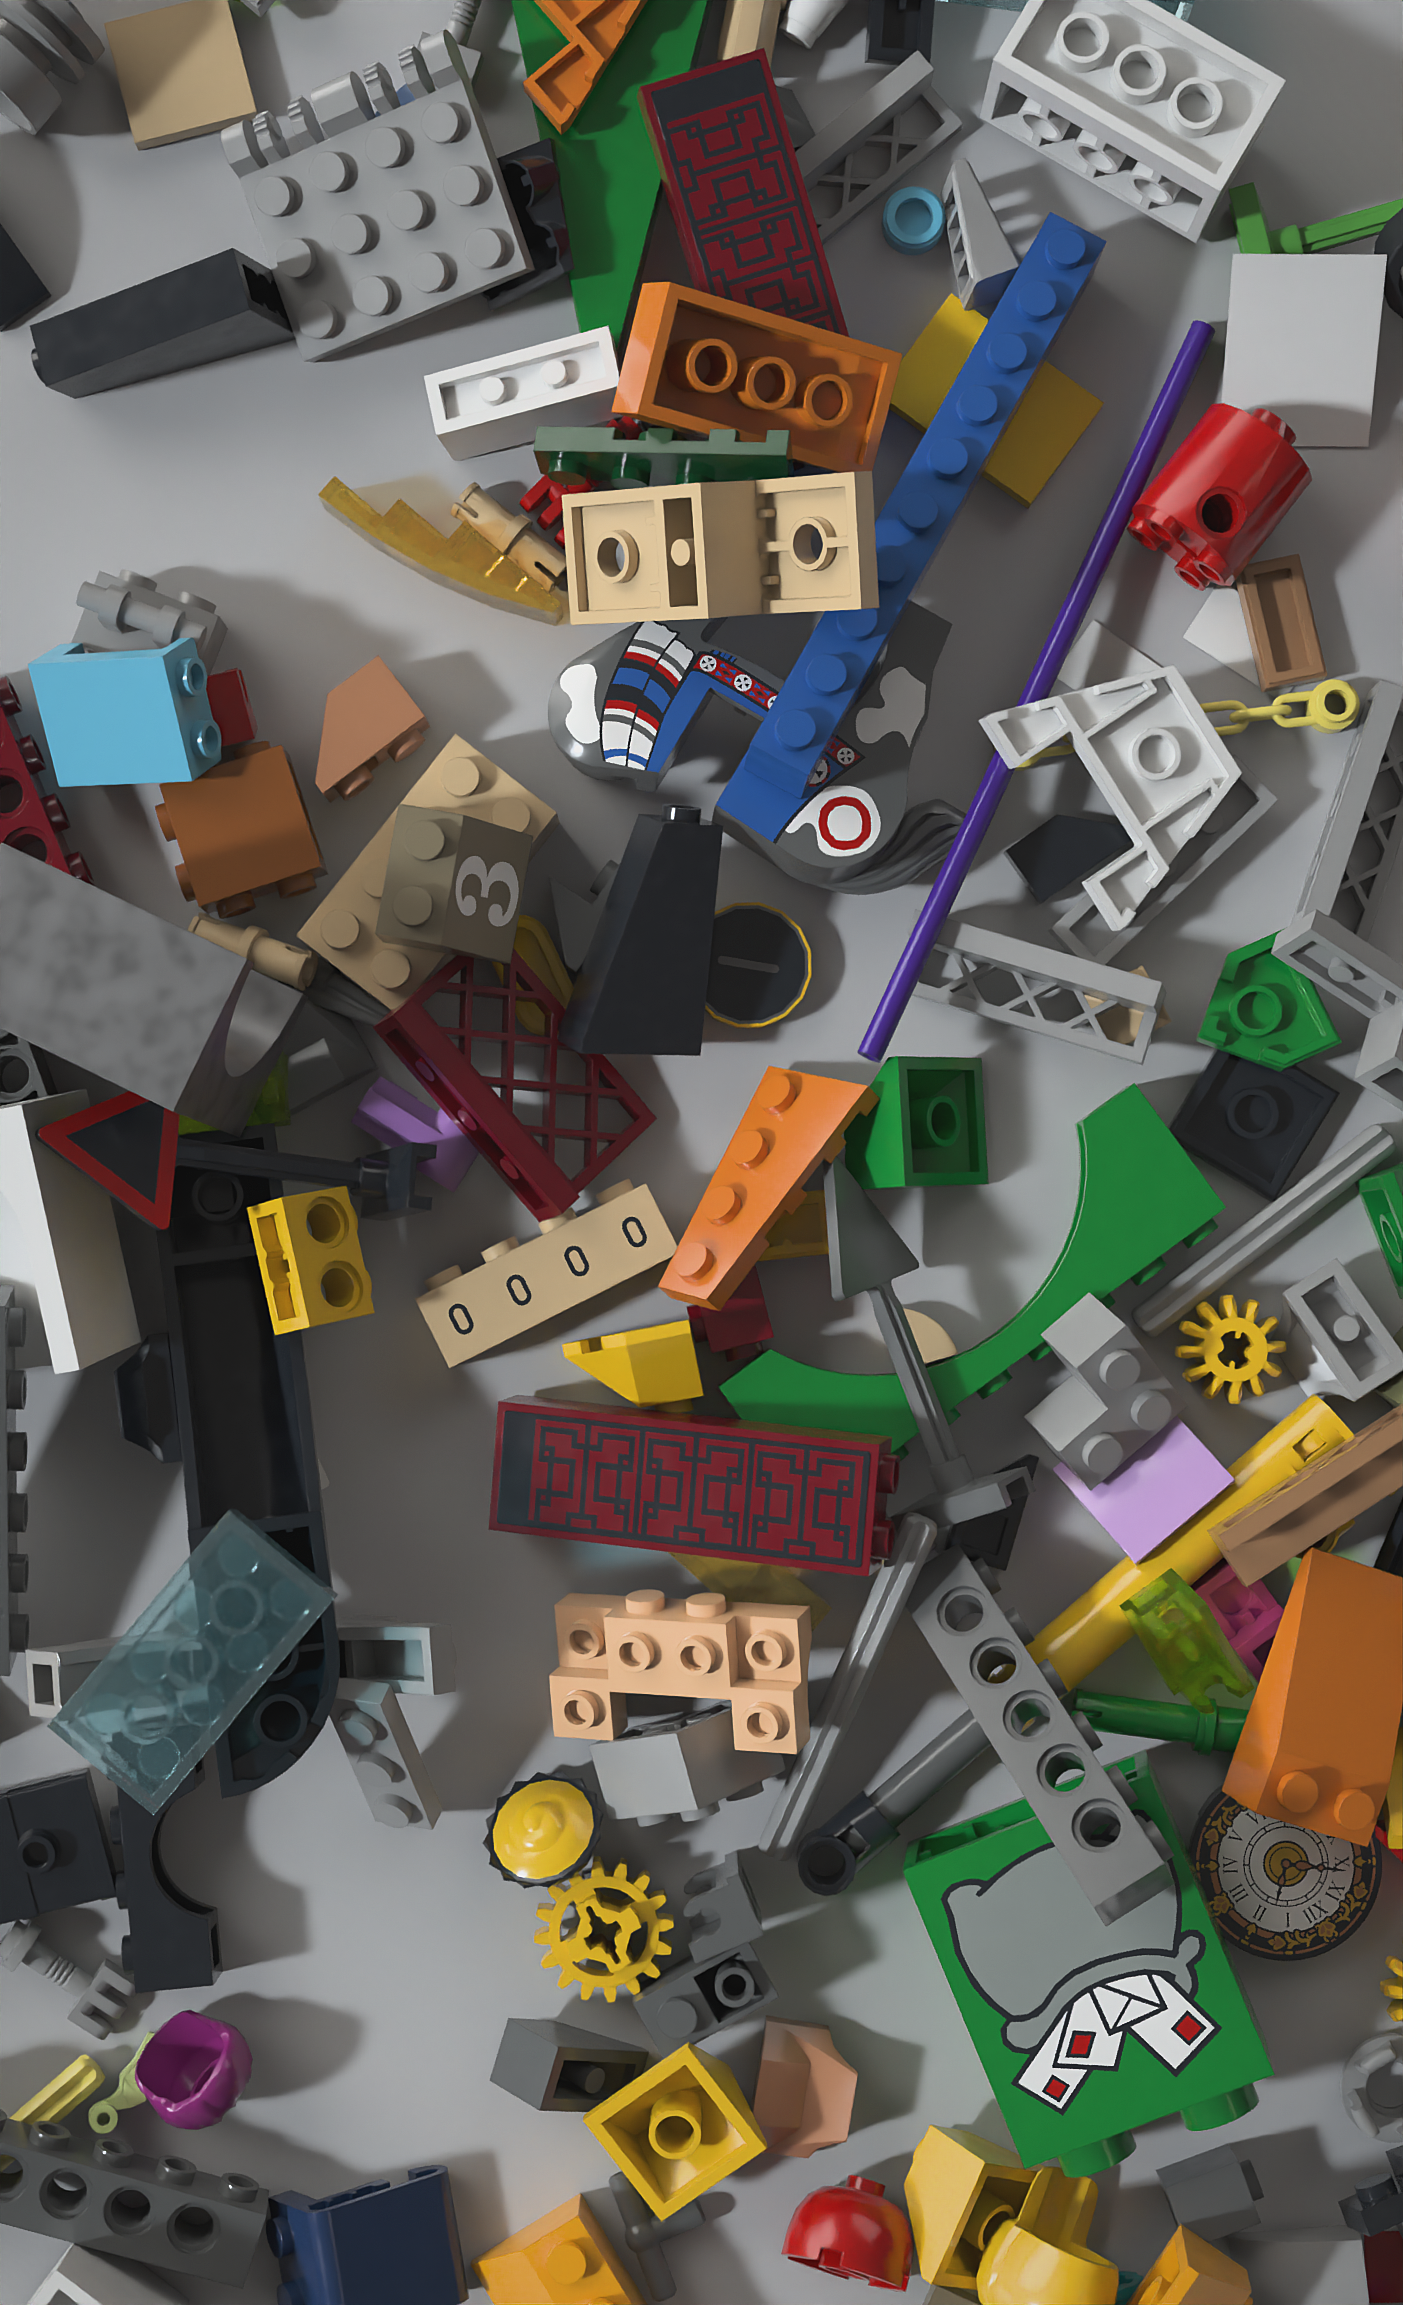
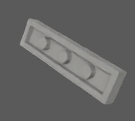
M1234 754L1232 758L1242 774L1193 838H1189L1169 864V870L1155 888L1150 889L1134 912L1136 914L1128 925L1121 930L1112 931L1089 894H1086L1048 932L1070 955L1105 965L1278 801L1276 796Z

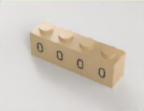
M626 1179L595 1195L600 1204L599 1207L577 1217L572 1207L568 1208L563 1214L538 1224L543 1235L521 1246L516 1237L513 1236L484 1250L481 1254L486 1264L464 1275L457 1264L423 1281L428 1293L415 1300L449 1368L455 1367L672 1258L678 1246L647 1184L645 1183L634 1189L630 1179Z

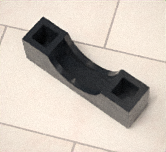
M200 1716L123 1723L112 1731L113 1741L105 1742L104 1766L107 1779L109 1781L116 1780L118 1805L112 1806L110 1810V1832L113 1844L122 1845L124 1870H118L116 1874V1898L119 1909H128L130 1935L123 1936L121 1946L124 1973L126 1975L134 1974L135 1993L213 1986L223 1972L217 1907L191 1898L173 1882L164 1866L160 1849L161 1830L169 1809L176 1800L195 1790L205 1780Z

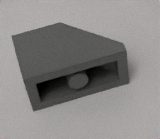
M508 2018L489 2081L539 2111L589 2112L643 2074L649 2051L633 2044L557 2021Z

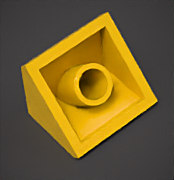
M690 2042L593 2108L583 2117V2122L661 2222L767 2149V2142L730 2066Z

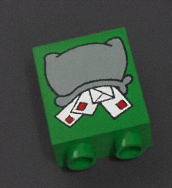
M1146 1749L1102 1767L1104 1771H1107L1117 1765L1138 1798V1801L1128 1806L1140 1826L1152 1820L1174 1854L1164 1864L1175 1883L1108 1926H1105L1025 1797L927 1834L907 1844L903 1865L904 1876L1025 2169L1057 2157L1066 2177L1077 2178L1101 2172L1120 2163L1135 2151L1137 2145L1130 2129L1177 2111L1180 2112L1185 2127L1190 2131H1203L1220 2127L1239 2119L1254 2109L1259 2103V2097L1253 2083L1275 2075L1265 2035ZM1085 1773L1055 1784V1790L1071 1791L1083 1781ZM1116 1824L1099 1826L1092 1833L1089 1845L1105 1847L1112 1844L1120 1833V1826Z

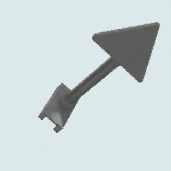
M837 1156L831 1164L823 1160L832 1297L836 1302H839L861 1292H868L877 1323L932 1462L929 1471L937 1492L923 1497L891 1516L896 1532L908 1512L917 1513L931 1519L937 1524V1529L1009 1507L1012 1505L1011 1500L1036 1491L1027 1466L974 1479L965 1454L960 1455L902 1304L893 1290L892 1279L918 1269V1260Z

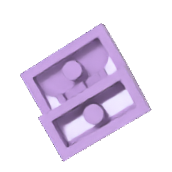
M1178 1416L1172 1419L1091 1491L1062 1462L1052 1469L1075 1498L1100 1523L1136 1566L1235 1483V1479Z

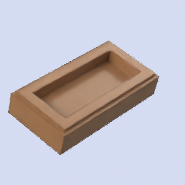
M1299 554L1247 564L1235 581L1261 692L1264 693L1323 680L1327 676V671Z

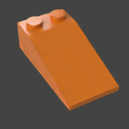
M672 282L643 283L611 412L665 428H673L676 431L709 439L710 429H737L740 433V441L766 442L767 430H790L793 462L835 473L873 471L903 354Z
M1311 1546L1305 1549L1226 1775L1222 1792L1254 1813L1368 1847L1390 1784L1403 1705V1577Z

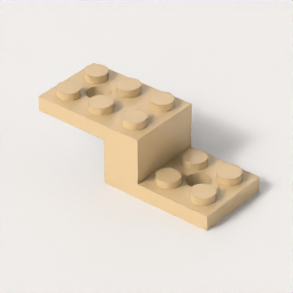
M872 471L754 481L690 483L562 495L571 625L709 619L757 614L879 608ZM815 528L821 534L823 542L822 552L818 559H816L811 549V536ZM619 543L622 545L625 555L622 571L619 569L616 561V549Z

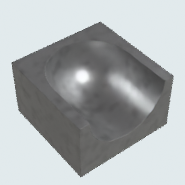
M1 842L0 1028L175 1113L240 1137L308 997L252 970L251 968L254 963Z

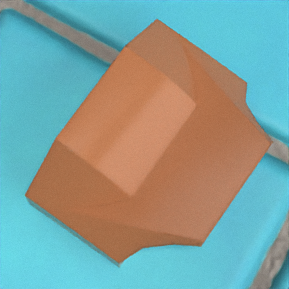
M766 2015L750 2108L767 2142V2149L763 2152L809 2159L819 2148L847 2142L858 2072L844 2060L834 2047L828 2025Z

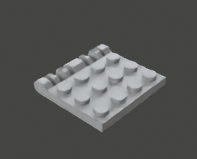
M446 29L422 39L421 51L413 44L398 53V60L400 61V67L406 84L416 99L403 106L400 105L390 74L386 67L377 60L366 65V68L363 69V76L368 86L371 101L380 113L378 117L374 114L362 80L352 71L312 89L311 99L316 114L310 102L303 95L291 99L286 104L294 134L304 148L302 151L290 155L281 127L268 110L256 115V118L252 119L253 125L249 121L243 120L221 131V142L228 163L240 180L304 362L314 363L535 270L460 50L454 37ZM433 81H434V83L436 84V86L438 87L439 90H436V89H435V86H434V84H433ZM320 125L329 137L326 140L324 139Z

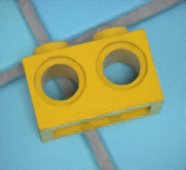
M347 1185L280 1197L247 1208L275 1335L332 1324L375 1313L371 1298L372 1282L364 1266L357 1235L358 1219L350 1203ZM306 1219L310 1223L312 1236L307 1229ZM321 1283L325 1289L326 1300L321 1292Z

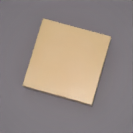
M192 0L104 23L132 135L138 151L225 129L243 120L252 122V119L258 115L228 0Z

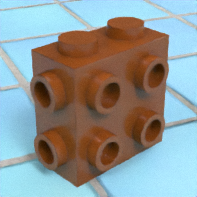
M269 741L248 744L233 752L235 760L211 767L194 781L159 784L165 803L156 805L155 810L167 842L177 839L184 863L175 866L182 893L187 902L197 900L198 906L206 913L210 914L217 911L220 919L249 912L256 908L254 899L277 891L281 899L310 892L317 888L316 878L328 875L290 755L282 745L271 748Z

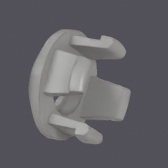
M1387 2033L1365 2040L1351 2052L1342 2068L1339 2089L1341 2101L1347 2115L1366 2136L1383 2142L1400 2143L1403 2142V2104L1396 2107H1383L1371 2099L1367 2090V2081L1370 2074L1391 2061L1403 2064V2034Z

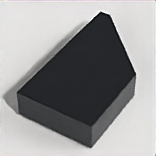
M1026 1454L989 1475L1027 1466L1033 1481L1039 1457ZM1028 1495L1011 1500L1012 1505L1007 1508L950 1525L943 1552L958 1543L968 1560L974 1561L982 1557L987 1566L1006 1571Z

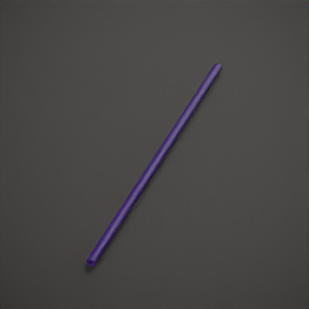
M1193 321L1016 707L1047 699L1130 520L1131 510L1141 496L1215 334V329L1206 322ZM997 749L857 1051L859 1055L868 1060L881 1063L1015 771V768L1009 769Z

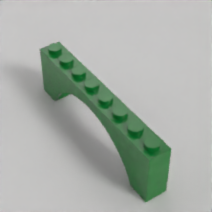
M1135 1083L1123 1088L1075 1124L1080 1166L1076 1207L1062 1250L1038 1290L1014 1317L992 1335L955 1356L926 1366L948 1426L961 1416L955 1406L974 1392L983 1400L999 1390L1013 1378L1007 1368L1023 1356L1028 1354L1032 1361L1035 1362L1052 1351L1041 1334L1086 1294L1090 1292L1109 1309L1116 1303L1110 1294L1113 1290L1128 1279H1131L1135 1286L1141 1285L1167 1265L1161 1256L1180 1241L1189 1249L1219 1227L1213 1217L1224 1210L1226 1206ZM768 1348L764 1353L758 1355L718 1385L742 1420L892 1437L891 1454L899 1455L900 1461L909 1454V1451L903 1444L920 1433L897 1372L855 1374L831 1371L793 1360Z

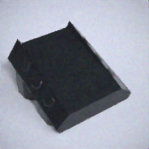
M547 138L497 158L535 270L481 292L480 294L487 299L490 312L520 300L566 276L575 269L570 247L569 231L565 219V207L555 140L552 138Z

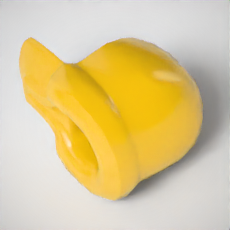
M1046 2166L1038 2171L1018 2217L1003 2220L990 2235L982 2253L976 2282L978 2297L983 2305H1115L1119 2286V2268L1110 2260L1091 2251L1086 2246V2239L1099 2193L1098 2186L1092 2179L1086 2176L1077 2178L1066 2177L1061 2167Z

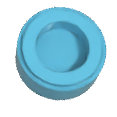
M912 186L898 190L888 199L884 207L881 225L885 240L894 250L905 255H921L930 251L937 245L943 234L946 219L944 206L940 199L928 189Z

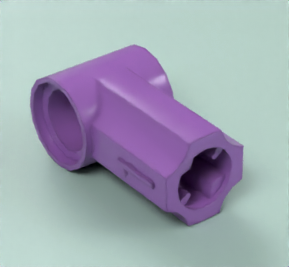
M381 1076L368 1090L351 1120L353 1124L391 1148L411 1142L437 1145L436 1159L417 1163V1170L452 1192L456 1191L479 1155L478 1150L442 1109L436 1112L417 1100V1097Z

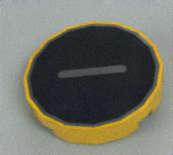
M760 902L733 903L715 911L705 1011L714 1020L737 1029L764 1028L785 1018L802 1001L812 975L811 950L801 928L783 911Z

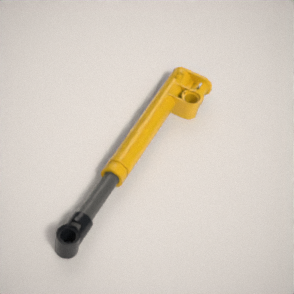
M1312 1394L1226 1469L1235 1479V1483L1137 1566L1126 1556L1033 1637L1035 1641L1025 1646L1036 1665L1048 1659L1069 1693L1224 1557L1207 1530L1354 1434L1324 1401ZM1397 1489L1388 1496L1392 1497L1399 1489ZM1354 1518L1311 1545V1547L1330 1553L1336 1546L1338 1539L1355 1525ZM1305 1550L1294 1557L1302 1559ZM1001 1665L1002 1669L996 1675L992 1673L989 1676L988 1682L999 1684L1007 1681L1014 1674L1016 1665ZM970 1709L964 1712L872 1794L868 1795L863 1790L823 1826L812 1830L804 1836L799 1843L796 1855L799 1876L809 1890L819 1895L830 1896L837 1895L847 1889L853 1881L854 1875L901 1835L897 1829L901 1823L992 1745ZM1034 1718L1026 1722L1021 1734L1035 1722ZM831 1846L843 1854L844 1862L837 1873L831 1876H821L815 1874L807 1864L809 1856L819 1847Z

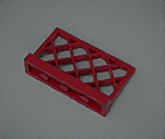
M514 948L511 965L501 963L503 965V988L473 985L474 958L455 955L403 1003L390 1011L372 1028L538 1222H542L563 1214L580 1198L578 1194L640 1136L657 1117L603 1054H582L558 1041L557 1034L565 1008ZM460 971V983L448 982ZM516 982L523 990H516ZM435 992L460 995L459 1028L439 1026L422 1007V1004ZM473 996L503 999L502 1033L472 1030ZM516 1001L535 1003L545 1015L544 1037L515 1034ZM451 1039H459L458 1048ZM472 1041L501 1044V1078L481 1076L471 1064ZM515 1045L544 1048L543 1082L514 1079ZM557 1050L576 1051L586 1063L585 1086L556 1083ZM599 1080L606 1088L599 1087ZM492 1088H500V1097ZM513 1090L543 1092L542 1126L523 1125L513 1113ZM556 1094L585 1097L584 1130L555 1128ZM598 1098L617 1100L633 1121L619 1134L598 1132ZM533 1136L542 1137V1146ZM555 1138L584 1141L583 1168L571 1180L555 1162ZM597 1142L609 1143L597 1154Z

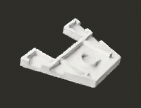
M1175 665L998 711L978 720L1009 769L1018 767L1064 735H1066L1134 843L1133 848L1082 882V885L1112 931L1121 930L1128 925L1136 914L1134 912L1150 889L1155 888L1168 872L1169 864L1189 838H1193L1242 774Z

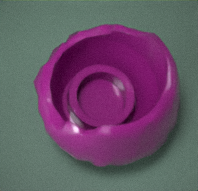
M185 2010L177 2013L165 2022L146 2044L136 2064L135 2080L139 2090L149 2100L160 2118L167 2124L176 2128L199 2130L221 2122L224 2114L231 2108L236 2107L237 2099L243 2093L246 2084L251 2078L253 2058L245 2038L236 2027L198 2012Z

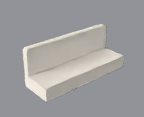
M609 326L424 376L436 436L454 461L534 441L537 426L586 427L623 417V415L611 412L621 370L614 338Z

